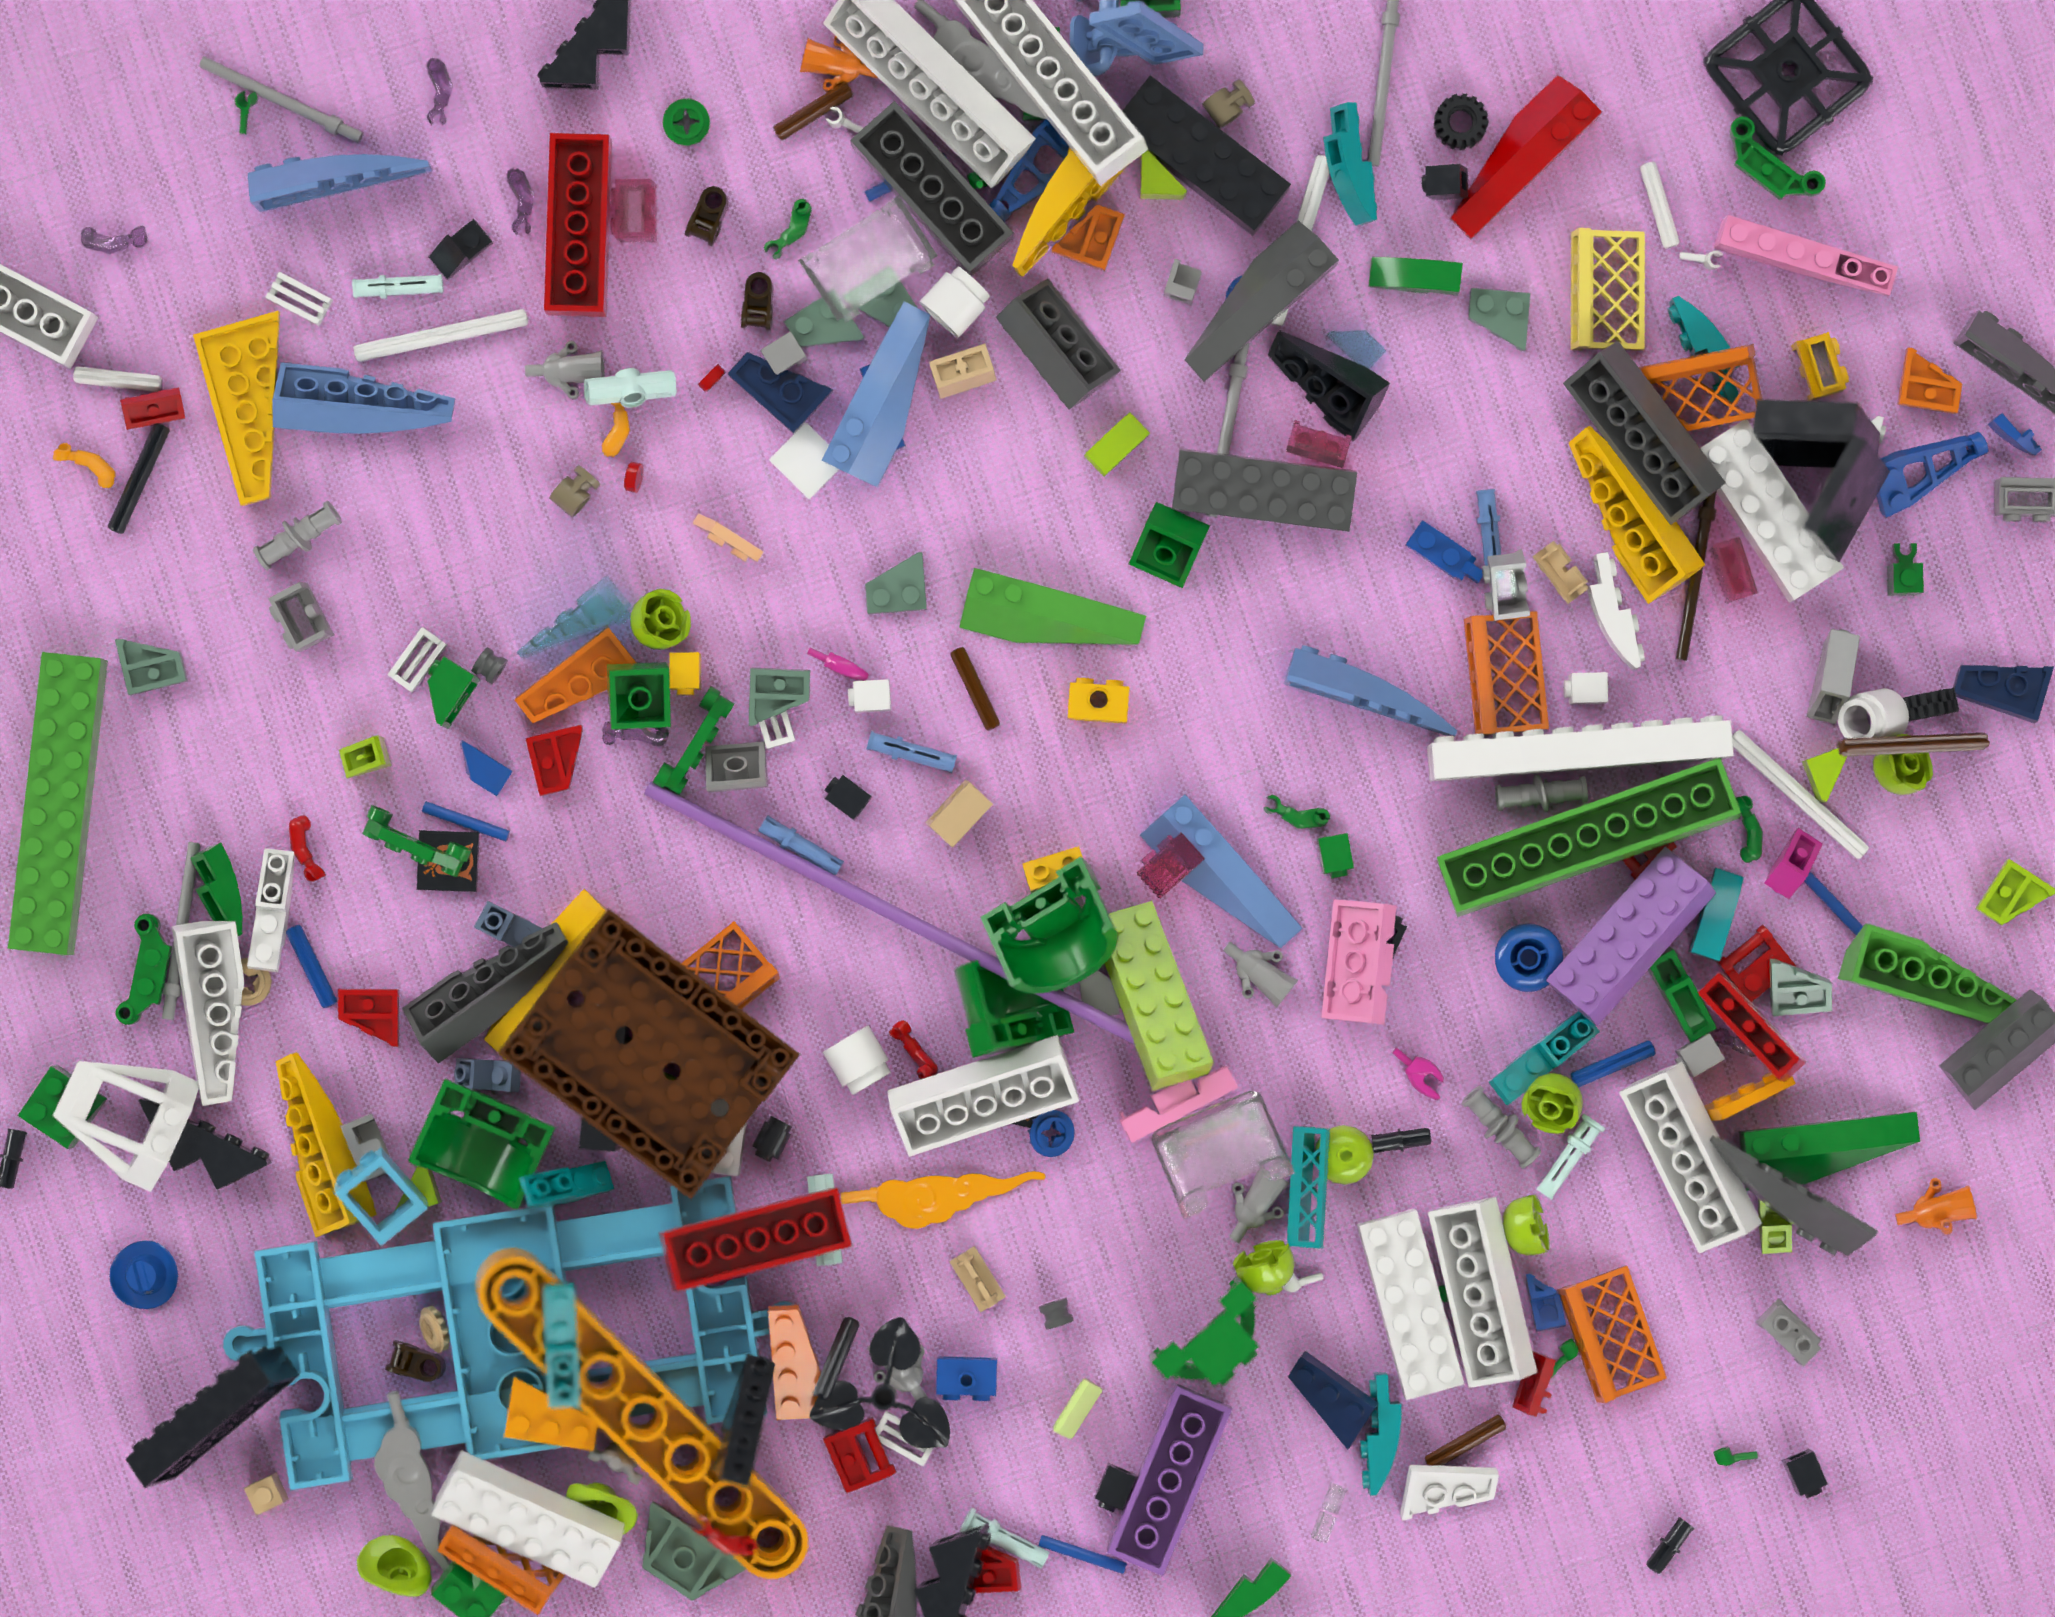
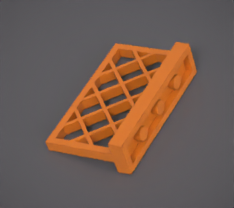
M1754 344L1639 367L1651 384L1657 383L1666 389L1662 396L1664 401L1669 393L1684 401L1675 416L1686 431L1755 418V411L1745 412L1736 405L1744 393L1754 398L1755 404L1757 399L1763 400L1754 356H1756ZM1737 366H1748L1750 377L1745 385L1730 377ZM1730 368L1727 374L1721 371L1723 369ZM1708 372H1715L1724 378L1716 391L1702 383ZM1701 374L1698 380L1693 377V375ZM1685 377L1695 384L1687 397L1673 388L1679 378ZM1673 380L1670 385H1668V384H1666V383L1664 382V381ZM1727 381L1741 390L1733 403L1719 394ZM1750 384L1752 385V390H1753V391H1751L1750 389H1748V387H1749ZM1698 387L1712 395L1704 409L1690 400ZM1715 399L1730 407L1722 418H1717L1708 412ZM1687 404L1701 413L1695 423L1689 424L1679 417ZM1733 410L1739 413L1737 415L1730 416ZM1704 416L1710 419L1707 421H1702Z
M1531 611L1528 617L1504 619L1512 620L1509 625L1503 620H1496L1505 628L1496 641L1487 634L1486 622L1495 621L1493 615H1476L1464 618L1475 734H1484L1486 736L1496 734L1497 732H1525L1526 730L1549 729L1537 611ZM1530 618L1531 631L1524 639L1513 629V626L1519 619ZM1508 633L1521 642L1513 654L1500 645ZM1531 637H1532V644H1530V643L1528 642ZM1488 642L1492 644V647L1490 649ZM1524 646L1533 652L1534 661L1528 668L1515 658ZM1496 648L1508 658L1500 670L1490 663V655ZM1511 662L1524 671L1515 684L1502 674ZM1527 675L1536 682L1537 690L1531 697L1519 688V685ZM1498 678L1511 687L1502 700L1493 692V685ZM1515 691L1527 701L1519 713L1506 704ZM1537 696H1538V703H1536V702L1534 701ZM1494 700L1498 703V706L1496 708ZM1530 705L1539 711L1540 724L1531 725L1521 717ZM1503 707L1514 719L1507 727L1497 728L1496 714ZM1517 721L1523 724L1521 726H1514Z
M735 921L681 963L690 971L695 972L698 977L699 973L716 974L715 989L741 1009L780 979L776 968L767 961ZM733 931L741 939L740 951L723 949L724 939ZM718 943H720V944H719V949L713 948V947H715ZM744 945H746L751 952L744 951ZM706 953L718 954L717 969L700 968L701 957ZM722 954L739 956L738 971L721 970ZM743 956L756 957L762 966L754 973L742 972ZM696 962V967H690L693 963ZM720 975L737 976L736 987L731 991L718 990ZM741 977H747L744 981L740 983Z
M1627 1265L1557 1289L1596 1402L1607 1403L1619 1396L1667 1379ZM1622 1274L1625 1282V1288L1621 1295L1608 1289L1612 1277ZM1605 1280L1603 1286L1597 1284V1283H1599V1282ZM1591 1285L1601 1290L1594 1305L1584 1300L1581 1292L1582 1288ZM1605 1293L1619 1299L1613 1315L1599 1308ZM1628 1293L1631 1300L1626 1298ZM1624 1302L1632 1305L1636 1313L1631 1324L1618 1318ZM1587 1307L1592 1309L1590 1314L1588 1312ZM1597 1312L1611 1318L1604 1334L1595 1330L1592 1323ZM1615 1321L1629 1327L1623 1343L1609 1337ZM1638 1322L1640 1324L1641 1329L1636 1327ZM1634 1330L1643 1334L1646 1341L1641 1352L1627 1346ZM1597 1335L1600 1336V1337H1602L1600 1343H1599V1340H1598ZM1607 1340L1620 1346L1614 1362L1606 1359L1602 1351ZM1625 1349L1639 1356L1633 1371L1619 1365ZM1644 1359L1654 1364L1657 1375L1645 1378L1637 1374ZM1607 1364H1609V1365L1612 1366L1611 1369H1610V1371H1609V1368H1608ZM1617 1369L1630 1375L1626 1386L1616 1390L1612 1380ZM1635 1378L1642 1380L1633 1384Z
M452 1525L437 1551L539 1615L565 1577V1574L545 1565H542L543 1569L532 1570L529 1561L533 1560L517 1553H507L504 1547L475 1534H472L473 1537L460 1530L461 1528ZM485 1545H496L498 1553ZM510 1561H521L524 1570ZM546 1577L549 1586L544 1584L537 1578Z

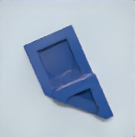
M2003 413L1988 423L1995 433L2017 449L2033 456L2042 450L2032 438L2034 433L2030 428L2020 434Z
M462 740L460 747L463 751L466 774L469 775L471 781L498 796L513 771Z
M1526 1274L1536 1332L1566 1326L1561 1298L1556 1293L1557 1291L1536 1279L1532 1274Z

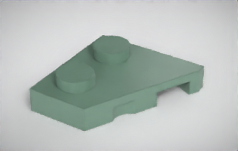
M1471 288L1468 319L1478 326H1483L1498 338H1502L1514 345L1516 349L1525 351L1530 293Z
M834 289L784 321L801 348L848 341L857 342L865 339Z
M750 668L748 726H754L772 716L779 715L790 708L808 702L810 699V670Z

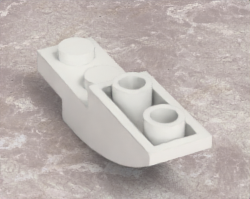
M1608 552L1596 554L1593 556L1598 584L1590 585L1587 590L1593 613L1603 635L1620 659L1631 670L1641 667V662L1645 661L1643 646L1642 644H1637L1635 632H1639L1637 615H1632L1631 608L1619 610L1618 605H1622L1620 588L1614 587L1613 576H1617L1614 558L1609 559Z
M264 849L255 903L257 909L247 963L248 969L278 972L282 946L285 945L292 894L295 853L292 851Z

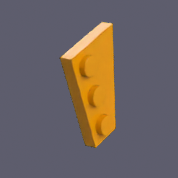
M1772 1072L1767 1073L1761 1077L1762 1081L1743 1085L1737 1089V1092L1721 1096L1713 1100V1102L1704 1105L1711 1121L1724 1120L1796 1084L1793 1076L1786 1082L1778 1080Z
M517 1377L513 1378L504 1437L589 1451L595 1450L598 1425L585 1412L573 1406L549 1408L548 1393L525 1383Z

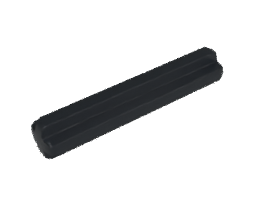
M846 1317L842 1320L813 1391L814 1396L821 1400L830 1399L859 1328V1321L852 1317Z

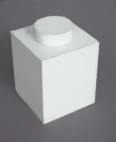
M1608 673L1569 674L1568 680H1564V698H1569V705L1607 703Z
M889 679L853 681V688L848 689L849 706H854L855 713L891 711Z

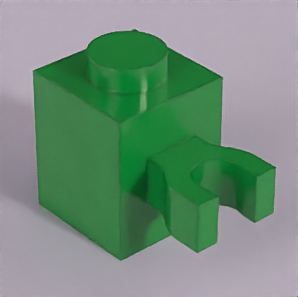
M1900 543L1892 544V552L1897 563L1887 566L1888 596H1913L1924 593L1923 563H1913V558L1917 553V543L1909 544L1910 551L1908 555H1903L1900 552Z

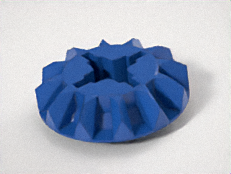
M1052 1110L1032 1119L1031 1129L1028 1130L1030 1134L1029 1143L1037 1153L1045 1157H1057L1070 1148L1074 1140L1075 1130L1069 1116L1061 1111ZM1052 1125V1128L1061 1133V1135L1051 1136L1049 1141V1138L1042 1134V1131L1049 1130Z

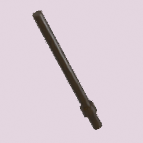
M1717 491L1705 499L1702 507L1698 509L1697 519L1700 521L1695 550L1703 562H1705L1711 522L1715 521L1717 509H1714ZM1703 568L1689 578L1675 658L1677 660L1687 661Z

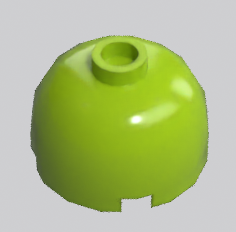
M656 589L645 594L634 604L630 615V627L634 636L641 644L651 649L664 650L678 645L688 636L691 628V616L689 610L685 611L680 602L683 600L680 596L670 590Z
M1898 734V735H1896V736H1911V735H1908V734ZM1929 753L1875 755L1873 758V770L1876 779L1884 789L1893 794L1907 795L1920 791L1926 787V783L1933 776V765Z
M1549 1073L1537 1077L1529 1086L1523 1096L1521 1106L1524 1116L1526 1117V1114H1528L1529 1118L1533 1120L1532 1125L1535 1128L1546 1133L1560 1134L1564 1133L1565 1129L1576 1126L1582 1112L1583 1099L1577 1084L1569 1077L1562 1074Z
M1347 1125L1332 1127L1329 1136L1327 1179L1342 1185L1356 1183L1365 1177L1372 1167L1374 1158L1372 1143L1366 1134L1356 1127ZM1320 1138L1316 1142L1315 1151L1320 1147Z
M1536 1195L1513 1200L1503 1212V1228L1506 1240L1510 1247L1518 1254L1537 1255L1548 1252L1547 1250L1550 1249L1547 1223L1543 1224L1540 1213L1544 1212Z
M1282 1240L1257 1244L1253 1246L1255 1252L1246 1255L1245 1251H1243L1234 1259L1233 1267L1236 1275L1252 1292L1266 1293L1268 1296L1278 1294L1293 1276L1294 1257L1289 1244L1287 1243L1285 1246Z

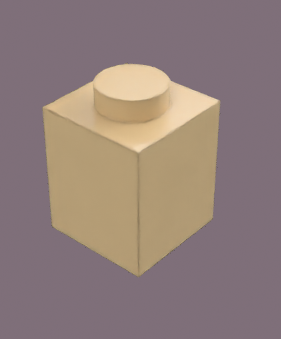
M277 1472L244 1488L256 1516L289 1499Z

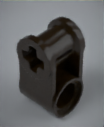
M711 186L702 192L695 211L692 213L687 224L685 236L690 237L692 235L705 240L709 246L715 244L729 205L728 197L722 189ZM712 194H719L722 196V204L715 209L709 208L707 206L708 197ZM698 226H700V227H702V228H705V229H707V230H709V231H706V230H703V229H701V228H698Z
M755 272L746 280L741 313V328L746 329L747 326L765 327L767 331H771L774 287L771 279L765 273ZM757 279H763L768 284L767 290L763 294L752 292V284Z
M394 1340L392 1344L395 1348L390 1364H386L385 1370L394 1374L412 1377L425 1382L439 1379L446 1371V1363L442 1356ZM427 1359L434 1361L437 1365V1371L433 1376L426 1374L423 1367Z

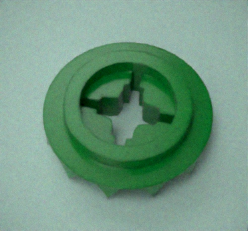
M688 98L679 99L670 104L663 116V128L667 137L674 143L689 147L700 143L708 134L710 117L708 111L700 102ZM685 111H687L690 120L697 122L690 125L689 134H686L683 126L674 124L683 121Z

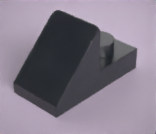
M472 219L453 236L450 237L447 234L428 257L444 277L449 280L491 246L493 242L478 223Z

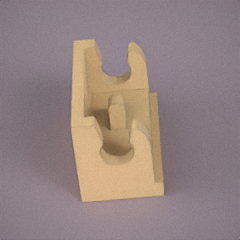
M986 344L929 362L940 399L997 381Z
M965 779L925 823L953 848L993 803Z

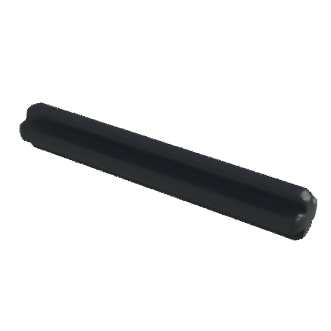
M160 423L153 425L108 524L110 530L119 534L124 533L170 432L168 427Z

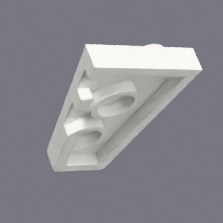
M1409 1465L1400 1511L1402 1521L1412 1519L1413 1514L1427 1511L1428 1515L1438 1513L1439 1508L1451 1505L1463 1507L1493 1500L1499 1478L1497 1468Z

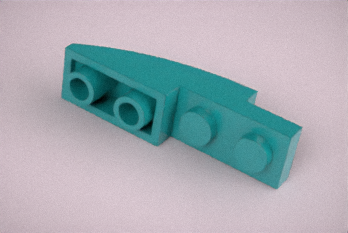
M1346 102L1330 108L1332 134L1323 137L1329 172L1338 197L1355 226H1360L1377 220V203L1374 192L1375 178L1372 170V161H1362L1357 102Z
M1679 296L1669 301L1670 307L1667 308L1672 323H1678L1682 334L1679 335V340L1684 351L1689 350L1691 356H1694L1701 352L1705 354L1730 349L1727 341L1715 325L1691 303ZM1730 368L1723 369L1721 371L1727 374ZM1708 372L1707 374L1711 373L1716 384L1713 385V390L1716 391L1724 378L1715 372ZM1727 381L1719 394L1733 403L1739 393L1736 386Z
M1577 1011L1509 1063L1504 1070L1489 1081V1084L1507 1106L1526 1092L1537 1077L1548 1074L1551 1070L1558 1067L1600 1033L1594 1023Z
M606 1161L570 1169L565 1167L519 1178L528 1206L532 1208L575 1202L585 1197L607 1193L615 1189Z
M574 1283L543 1285V1322L549 1408L580 1406Z
M1386 1372L1374 1373V1380H1369L1370 1397L1375 1398V1401L1379 1403L1371 1415V1427L1377 1428V1432L1365 1433V1440L1360 1441L1361 1459L1367 1460V1470L1362 1471L1363 1489L1368 1488L1370 1496H1376L1385 1483L1392 1468L1400 1438L1402 1404L1399 1401L1389 1402L1388 1374Z

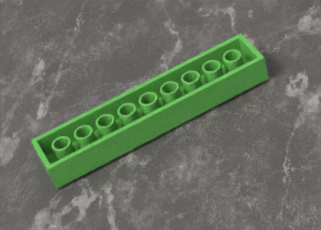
M42 652L8 949L61 955H74L108 665V661L102 658Z
M1719 757L1437 857V863L1457 917L1740 819L1741 811L1722 760Z

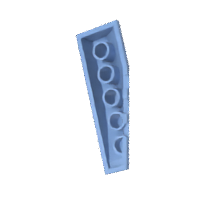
M333 155L301 160L300 157L285 159L283 165L272 167V164H263L256 166L254 172L247 173L249 198L259 212L432 172V167L427 160L388 155Z
M905 301L903 302L850 402L822 461L878 487L905 433L913 390L931 317L930 314Z
M281 362L272 399L273 427L319 433L353 434L418 429L452 422L455 398L421 389L411 392L406 390L402 384L392 382L389 386L377 383L376 377L364 375L363 379L350 376L349 370Z
M1302 645L1301 650L1294 649L1283 684L1446 736H1456L1457 730L1432 709L1389 682L1346 664L1348 659L1330 654L1329 658L1318 655L1319 650Z
M1186 795L1182 796L1140 834L1143 840L1179 880L1279 948H1282L1303 929Z

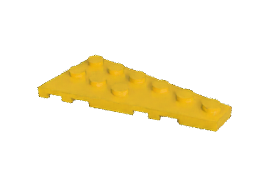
M279 310L193 334L241 506L271 498L274 445L272 399L277 382Z

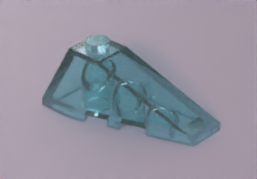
M606 575L576 600L578 605L576 609L570 608L563 611L556 617L557 619L554 621L555 626L552 628L548 626L541 630L516 653L522 659L603 630L607 626L611 627L615 623L620 626L630 618V611L633 609V606L615 583Z

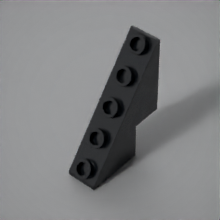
M596 0L593 5L594 12L588 19L583 17L574 29L576 34L570 41L565 40L558 47L555 53L558 56L552 64L546 63L539 71L537 77L542 88L598 90L600 54L629 55L631 0Z
M146 1098L139 1099L138 1101L151 1125L160 1104ZM190 1119L187 1120L169 1160L173 1171H178L201 1159L216 1190L222 1189L272 1163L268 1158L270 1155L268 1152L255 1146L250 1150L241 1145L242 1139L229 1133L224 1137L215 1132L216 1127L203 1120L196 1123Z
M746 1355L720 1429L724 1437L712 1468L719 1479L749 1488L776 1364L763 1356Z
M988 1524L937 1539L928 1547L939 1577L924 1581L914 1589L924 1617H968L965 1615L967 1605L970 1606L976 1594V1589L972 1588L974 1580L979 1578L984 1565V1561L980 1560L982 1551L987 1550L991 1540V1533H988Z

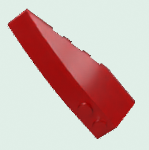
M1557 75L1515 115L1470 186L1468 198L1462 199L1450 219L1471 240L1599 118L1602 111L1582 90Z

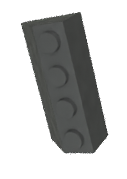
M1048 278L1013 299L996 316L1004 330L1011 336L1023 354L1027 356L1069 410L1084 401L1121 371Z
M2030 989L1941 1063L1939 1067L1972 1109L1976 1110L2055 1044V1012L2043 997Z

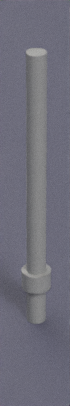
M1387 0L1386 11L1382 14L1381 24L1384 25L1368 157V161H1372V166L1376 167L1380 165L1395 30L1400 22V13H1398L1399 0Z
M205 56L200 61V68L250 92H255L257 95L325 127V131L335 136L340 134L357 143L362 139L363 132L343 123V119L333 114L328 116Z
M1249 343L1235 355L1234 364H1230L1228 376H1231L1217 453L1229 454L1242 381L1246 379L1248 370L1245 364ZM1206 514V515H1205V516H1210V517H1215V518H1217V515H1214V514Z
M188 842L176 925L189 922L196 868L190 858L199 853L200 843ZM174 941L167 983H164L162 995H165L162 1019L174 1020L177 997L181 995Z

